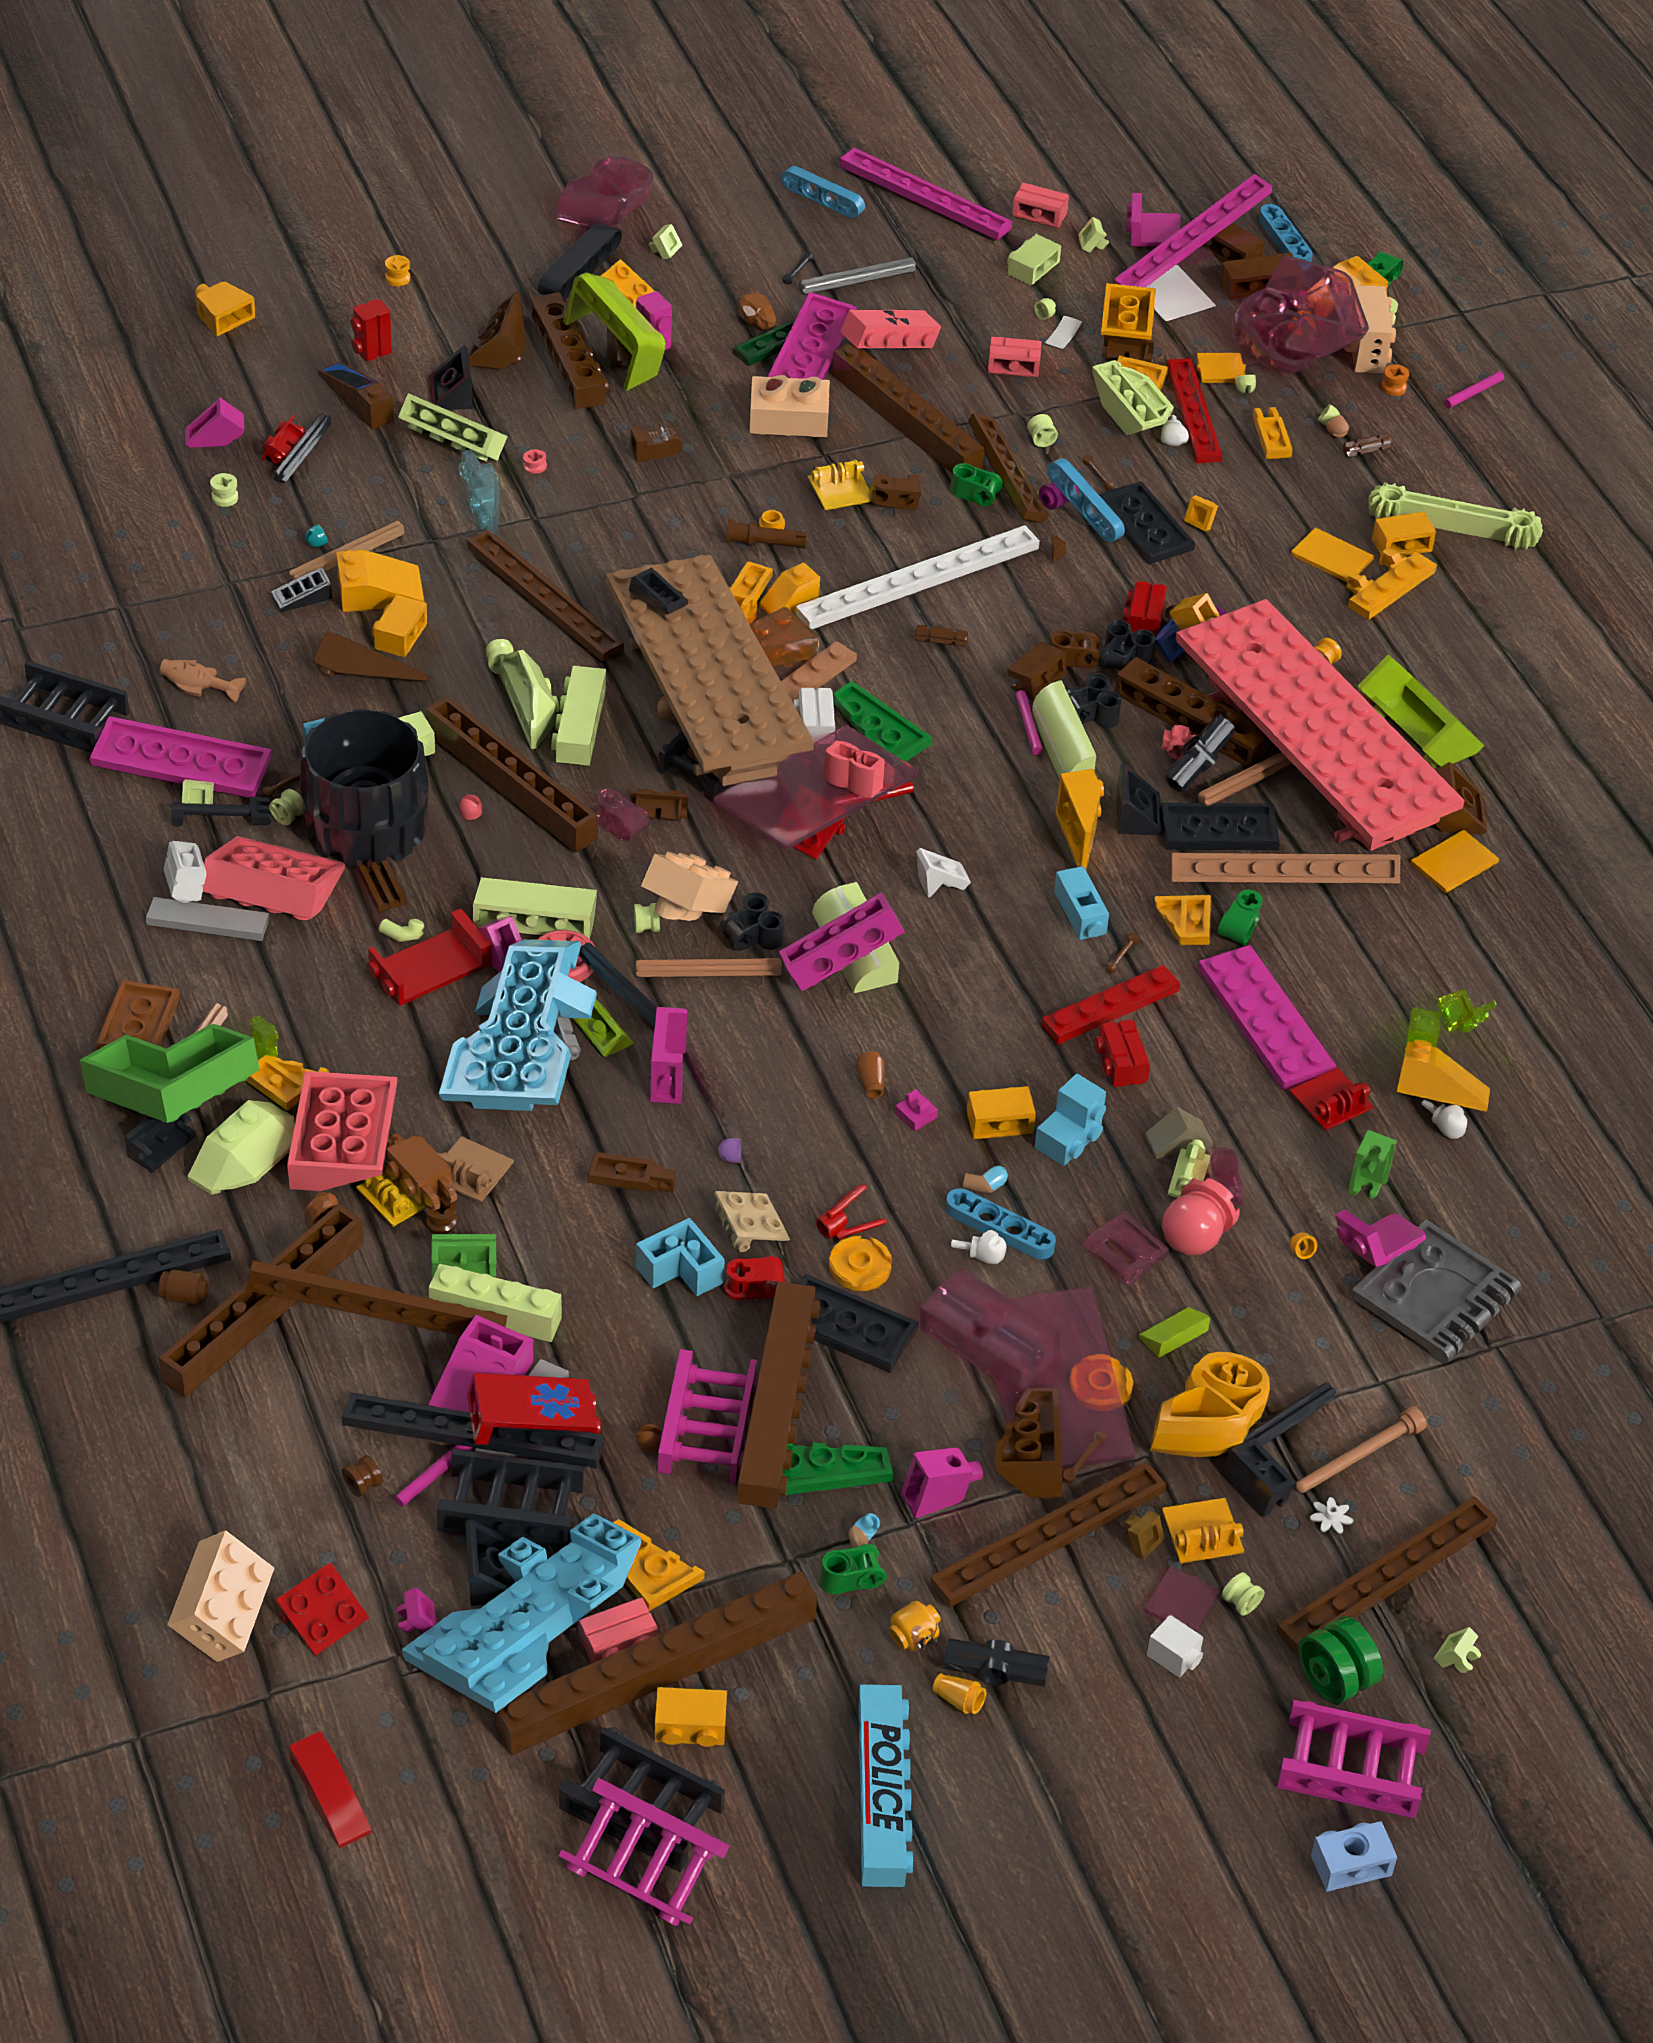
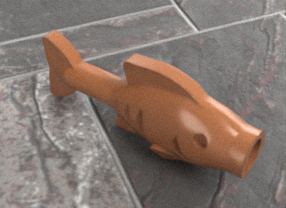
M164 659L159 671L160 675L166 676L183 693L200 697L203 689L211 687L227 692V697L232 703H237L239 694L246 684V678H237L230 682L216 678V669L206 668L197 663L196 660Z

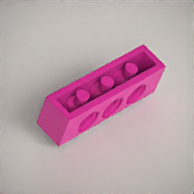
M881 892L779 952L787 970L801 991H804L833 973L844 969L859 958L867 956L887 942L893 941L905 932L897 915Z

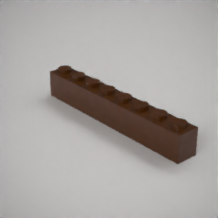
M849 343L833 351L832 376L949 472L953 473V468L960 463L970 464L979 469L983 468V446L863 349Z
M449 696L426 708V720L434 731V737L437 742L575 853L597 840L598 815Z
M338 1204L270 1263L276 1266L295 1270L300 1269L308 1273L327 1276L364 1244L362 1219ZM247 1281L158 1357L161 1382L186 1398L297 1301L246 1290Z
M777 1282L738 1481V1504L777 1509L779 1496H786L788 1476H783L784 1470L791 1469L793 1450H788V1446L796 1442L798 1425L793 1424L794 1418L800 1419L802 1399L797 1398L798 1393H805L807 1374H802L803 1368L809 1369L811 1349H807V1344H814L816 1325L811 1323L812 1319L818 1320L820 1311V1300H815L816 1287Z

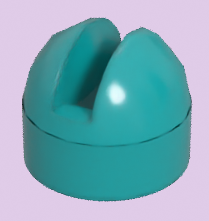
M319 524L307 530L305 540L311 547H321L328 543L327 537Z

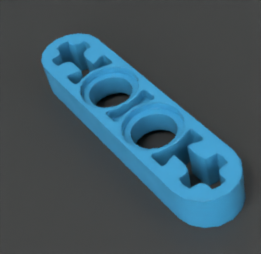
M791 166L781 175L782 183L788 190L844 216L856 218L865 209L864 200L858 194L802 168ZM809 183H812L816 187L817 192L811 189ZM829 192H832L835 195L837 201H834L830 197Z
M1273 204L1263 205L1260 209L1259 222L1282 254L1292 252L1301 269L1309 268L1313 253L1280 207Z
M1060 458L1048 465L1047 472L1051 481L1105 541L1113 542L1124 535L1125 528L1120 518L1069 461ZM1074 485L1079 489L1081 496L1075 491ZM1091 504L1096 508L1098 515L1093 512Z
M954 1189L948 1193L946 1212L953 1219L982 1233L993 1230L1004 1239L1006 1245L1033 1258L1043 1260L1053 1255L1056 1238L1050 1230L966 1189ZM983 1213L992 1214L995 1217V1219L992 1221H983L979 1218V1215ZM1015 1226L1020 1228L1022 1232L1013 1235L1008 1233L1006 1229Z

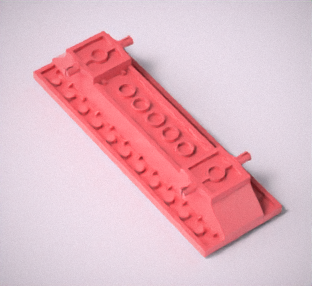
M1267 599L1177 632L1175 641L1209 675L1208 682L1217 691L1209 695L1207 694V696L1218 702L1222 701L1231 705L1240 714L1244 712L1338 810L1337 817L1346 827L1335 831L1334 837L1336 841L1338 840V843L1349 838H1355L1362 842L1369 851H1372L1439 822L1440 817L1463 809L1465 800Z

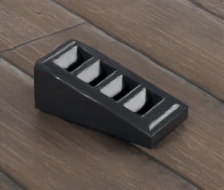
M652 567L631 578L628 591L667 615L688 605V600Z
M320 568L271 591V596L280 612H285L332 599V586L324 569Z

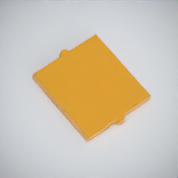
M1197 353V371L1200 372L1202 383H1236L1235 377L1245 375L1246 365L1242 362L1241 353Z

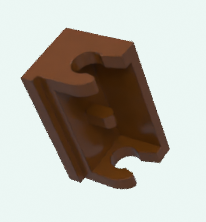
M1040 642L1007 669L1008 676L1019 680L1021 685L1014 683L1011 688L1016 692L1020 690L1025 691L1029 699L1034 700L1043 688L1057 682L1067 674L1065 651Z

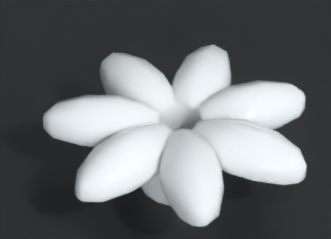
M1332 1497L1328 1499L1327 1507L1319 1502H1314V1508L1319 1513L1311 1515L1310 1520L1322 1522L1321 1532H1326L1332 1525L1338 1534H1342V1524L1350 1525L1353 1523L1352 1518L1343 1515L1349 1510L1348 1505L1338 1507Z

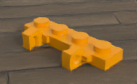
M1388 547L1382 551L1379 564L1387 566L1389 570L1375 581L1372 579L1367 581L1365 575L1360 576L1356 574V571L1348 575L1346 588L1354 594L1349 599L1348 608L1370 620L1434 574L1437 564L1418 552L1413 553L1407 558L1404 555L1400 556L1399 552Z

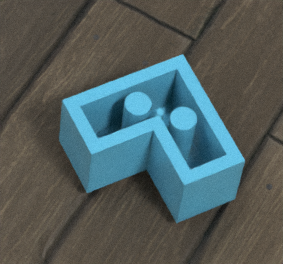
M1074 1075L1058 1090L1056 1111L1037 1128L1035 1149L1062 1166H1065L1072 1158H1078L1083 1152L1084 1147L1090 1141H1096L1103 1131L1101 1124L1106 1111V1106L1104 1105L1106 1091L1081 1075Z
M691 1218L685 1219L636 1243V1268L652 1288L680 1275L695 1295L699 1296L724 1283L725 1259Z

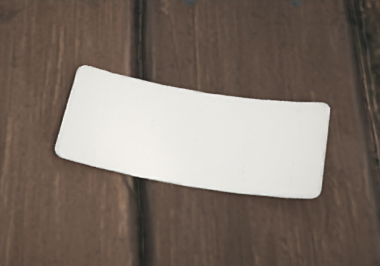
M1063 316L1058 327L1045 343L1063 349L1073 338L1082 321Z

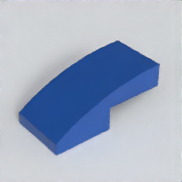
M1173 618L1160 631L1155 641L1168 662L1174 661L1185 651L1175 641L1179 629Z

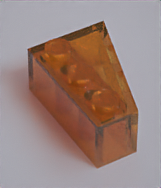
M783 607L749 624L772 666L784 664L786 668L793 666L795 661L811 660L818 655L819 635L787 607Z

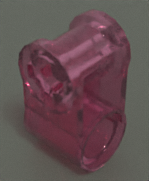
M607 789L598 794L597 803L599 810L596 812L598 824L614 833L620 840L628 841L649 826V817L645 810L622 796L618 791Z
M1216 1148L1210 1155L1206 1177L1222 1184L1233 1195L1230 1201L1235 1203L1236 1206H1241L1243 1185L1239 1174L1238 1157L1229 1148Z

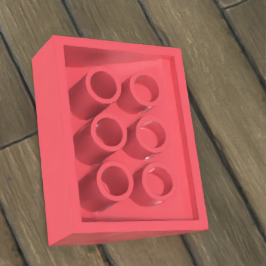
M236 836L205 858L204 866L207 873L205 883L202 886L203 892L210 893V896L216 899L230 898L238 900L240 905H258L265 907V910L271 913L285 912L293 914V917L296 919L309 920L324 907L345 869V864L340 861Z
M305 1071L287 1164L290 1189L323 1191L382 1175L398 1082L397 1077Z

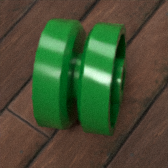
M1342 1615L1325 1625L1323 1630L1317 1629L1299 1641V1660L1306 1677L1318 1694L1331 1704L1339 1705L1355 1696L1358 1691H1364L1382 1679L1383 1665L1377 1646L1364 1627L1352 1617Z

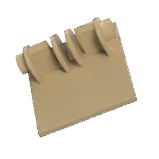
M714 1192L718 1200L715 1211L719 1215L727 1235L731 1236L732 1245L736 1250L740 1252L749 1250L753 1239L790 1240L767 1194Z

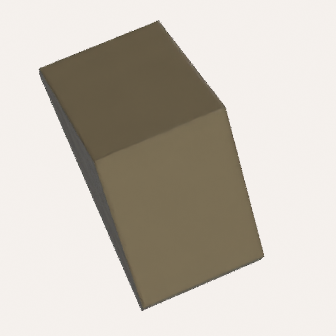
M1179 1107L1173 1109L1145 1133V1139L1155 1159L1180 1154L1181 1148L1187 1149V1145L1196 1139L1202 1141L1205 1148L1213 1146V1142L1202 1120Z

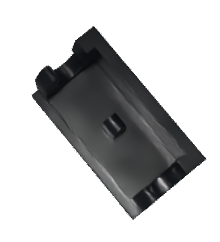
M184 1113L177 1120L166 1123L150 1116L147 1117L125 1136L127 1157L153 1173L195 1138V1131L185 1125L191 1121V1118Z
M1255 1438L1231 1448L1221 1471V1474L1262 1517L1271 1513L1275 1503L1283 1507L1289 1498L1292 1488L1297 1484Z

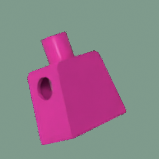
M958 1448L914 1453L901 1495L915 1518L930 1514L964 1500L969 1483L983 1478L982 1466L977 1460L967 1462Z

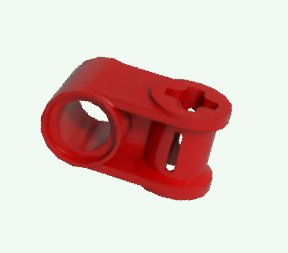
M774 1256L753 1259L738 1258L730 1261L726 1267L728 1279L724 1283V1292L729 1298L738 1301L758 1298L773 1299L777 1282L786 1283L782 1261ZM738 1267L740 1268L739 1275L736 1273ZM740 1285L742 1286V1291H741V1292H739V1286H740Z

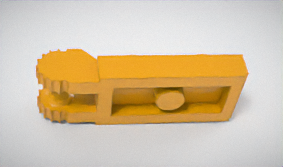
M1276 407L1269 408L1268 417L1264 418L1261 408H1254V425L1266 459L1291 457L1292 446L1282 417H1279Z
M747 561L730 588L738 605H741L740 609L745 618H747L750 608L754 607L773 576L772 568Z

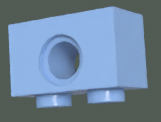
M1382 1821L1372 1824L1366 1822L1359 1823L1351 1829L1339 1832L1334 1830L1326 1831L1315 1837L1311 1853L1312 1860L1326 1892L1392 1876L1397 1860V1855ZM1348 1852H1354L1357 1855H1351Z

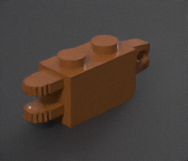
M396 1133L388 1138L385 1153L388 1158L386 1170L393 1180H398L408 1197L412 1196L420 1206L426 1204L433 1211L440 1208L438 1195H442L450 1203L457 1200V1193L452 1183L451 1167L422 1137L413 1136L404 1139Z

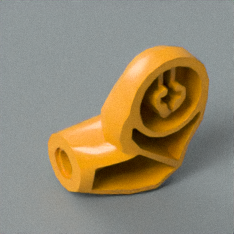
M1214 1352L1205 1355L1199 1363L1194 1365L1185 1382V1391L1162 1402L1153 1431L1150 1451L1180 1456L1208 1457L1229 1452L1231 1448L1242 1444L1249 1428L1261 1418L1268 1400L1270 1382L1265 1368L1246 1356L1231 1352Z

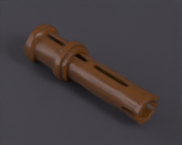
M728 519L726 543L731 541L747 542L749 546L755 545V542L806 548L807 531L759 527L755 522L744 524L735 523L732 519Z

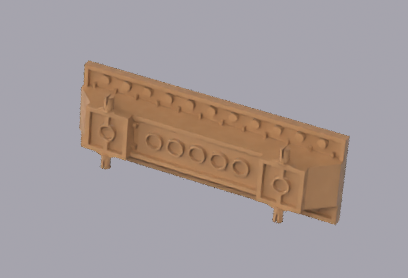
M699 555L690 559L672 560L668 563L645 565L640 568L618 570L606 574V583L634 638H629L631 650L641 649L699 764L693 765L696 776L712 773L719 778L722 786L777 776V766L783 763L786 758H789L790 754L814 750V740L711 555ZM652 567L688 600V605L667 615L628 591L631 578Z

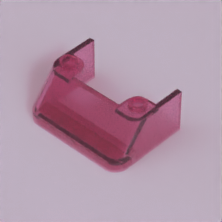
M1283 255L1266 288L1289 295L1293 307L1297 310L1311 312V314H1302L1285 344L1286 347L1309 353L1315 357H1325L1364 338L1369 330V325L1352 278L1341 270Z

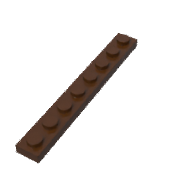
M489 529L467 540V548L602 662L624 651V642Z
M252 1262L246 1287L248 1291L457 1336L463 1334L475 1315L506 1327L507 1315L498 1314L493 1311H484L465 1307L461 1304L433 1300L429 1297L405 1294L397 1290L382 1289L365 1283L345 1281L332 1276L308 1273L304 1270L285 1268L267 1262Z
M1145 1462L932 1575L930 1585L950 1608L1165 1492L1166 1483L1150 1464Z
M1474 1496L1279 1623L1276 1632L1299 1655L1298 1645L1300 1639L1317 1629L1323 1630L1325 1625L1342 1615L1355 1619L1495 1527L1498 1518Z

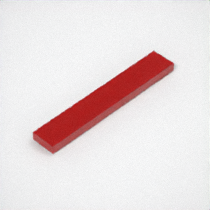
M1192 359L1166 360L1168 376L1184 427L1189 434V443L1195 462H1221L1222 452Z

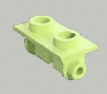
M1196 1139L1187 1145V1149L1181 1148L1168 1195L1180 1197L1181 1190L1192 1178L1196 1177L1197 1180L1204 1181L1211 1155L1205 1154V1147L1202 1141Z

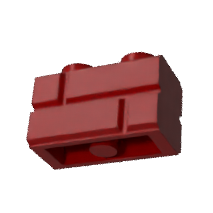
M375 299L367 302V304L363 303L354 306V318L350 320L355 338L351 341L354 352L359 354L365 361L377 359L378 356L382 357L391 354V317L389 308L381 299Z
M1137 581L1135 582L1134 591L1128 590L1126 606L1130 608H1124L1122 620L1130 624L1131 632L1148 630L1155 635V638L1157 637L1165 605L1166 585L1156 583L1150 585V582Z
M1131 1019L1119 1021L1118 1023H1102L1099 1027L1098 1036L1094 1038L1096 1053L1103 1056L1102 1068L1104 1075L1110 1076L1115 1087L1128 1086L1130 1083L1132 1085L1146 1083L1149 1078L1150 1062L1135 1022Z

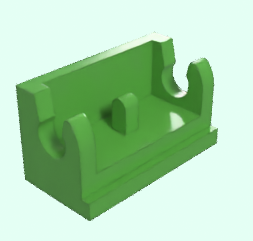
M1367 1130L1356 1153L1348 1189L1349 1194L1356 1196L1360 1192L1361 1186L1368 1185L1372 1188L1369 1198L1372 1199L1377 1196L1382 1184L1386 1185L1397 1140Z
M432 1234V1279L439 1264L451 1267L456 1266L463 1270L488 1274L496 1278V1234Z

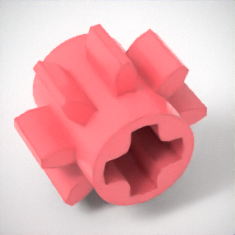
M1174 725L1171 731H1164L1162 750H1167L1170 758L1179 759L1183 754L1181 752L1182 747L1196 735H1191L1189 727Z

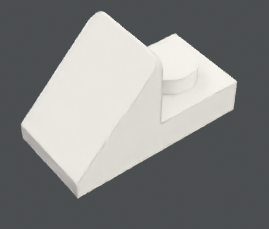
M922 848L916 851L918 877L927 897H931L942 884L964 890L971 883L960 862Z

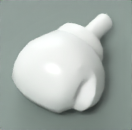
M1172 415L1170 420H1167L1163 425L1161 442L1169 446H1180L1188 441L1189 434L1187 429L1177 420V417Z
M1423 1100L1422 1105L1433 1113L1432 1122L1436 1124L1443 1135L1450 1139H1458L1464 1135L1467 1127V1118L1460 1106L1451 1105L1447 1107L1443 1104L1437 1108L1429 1100Z
M988 1230L982 1237L973 1236L972 1243L953 1239L951 1242V1247L970 1250V1258H976L987 1264H998L1004 1259L1007 1248L1004 1239L993 1230Z

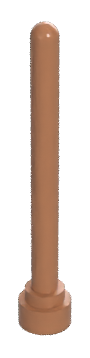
M1411 1406L1401 1412L1397 1423L1297 1481L1296 1490L1299 1493H1305L1403 1434L1416 1435L1427 1427L1423 1413L1415 1406Z

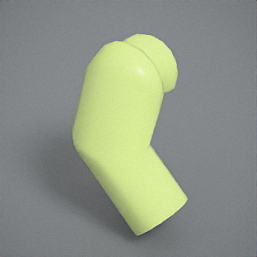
M384 919L379 926V932L398 942L416 940L423 935L424 923L419 919H411L408 922V926L401 927L388 919Z

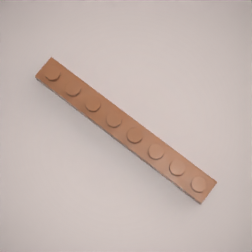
M836 641L784 678L781 683L792 703L793 699H799V690L801 688H814L817 690V688L857 660V654ZM688 748L687 755L698 762L693 750Z
M1171 853V882L1400 883V855Z

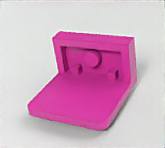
M1132 193V203H1127L1126 232H1131V246H1159L1180 230V214L1142 213V193Z
M1343 1210L1335 1215L1338 1224L1336 1232L1341 1242L1376 1268L1388 1264L1393 1258L1405 1251L1416 1248L1418 1244L1426 1240L1423 1230L1396 1213L1390 1214L1370 1226L1347 1210Z

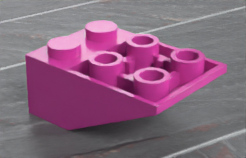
M475 1315L459 1338L428 1406L469 1412L467 1393L473 1374L488 1373L525 1376L533 1364V1339Z

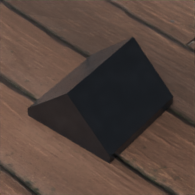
M463 345L428 376L431 403L446 410L472 409V378L468 348Z
M1125 763L1121 764L1116 788L1118 834L1159 835L1163 833L1160 793Z
M470 1519L465 1522L471 1606L486 1605L516 1583L498 1557L499 1553L515 1541Z

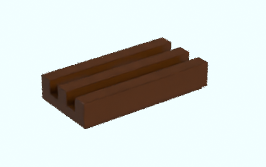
M387 860L381 861V865L378 866L376 862H372L369 868H366L365 865L359 866V874L378 912L406 905V897ZM382 872L384 873V875H385V877H386V879H387V881H388V883H389V885H390V887H391V889H392V891H393V893H394V895H395V897H396L397 900H394V898H393V896H392V894H391V892H390V890H389V888H388V886H387V884H386V882H385V880H384V878H383V876H382V874H381ZM371 875L375 876L380 886V889L387 900L386 903H383L370 877Z

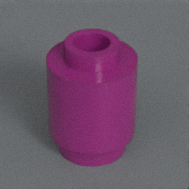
M1052 481L1041 486L1039 490V499L1042 505L1049 510H1054L1070 502ZM1074 485L1075 491L1078 492L1077 486Z

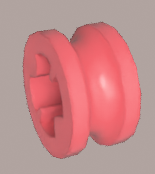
M537 449L525 452L523 455L524 469L535 474L545 471L547 468L546 453Z

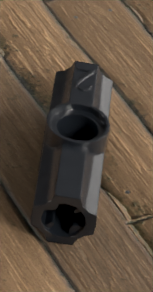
M1216 715L1199 735L1192 737L1182 747L1181 752L1183 754L1164 775L1168 785L1178 792H1184L1201 772L1208 770L1215 764L1218 759L1217 753L1236 732L1234 730L1235 726L1221 715Z
M948 1638L943 1669L979 1675L983 1682L990 1685L999 1686L1006 1684L1008 1681H1015L1045 1687L1050 1656L1014 1650L1010 1643L1003 1640L993 1639L985 1644H978Z

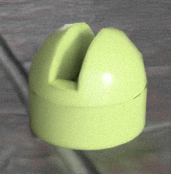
M1049 298L1037 301L1034 305L1037 317L1041 320L1052 317L1056 312L1055 302Z
M1255 375L1235 377L1236 387L1239 392L1245 394L1246 388L1248 393L1254 391L1256 387Z
M1329 404L1320 414L1318 421L1327 426L1328 422L1340 415V413L1334 406Z

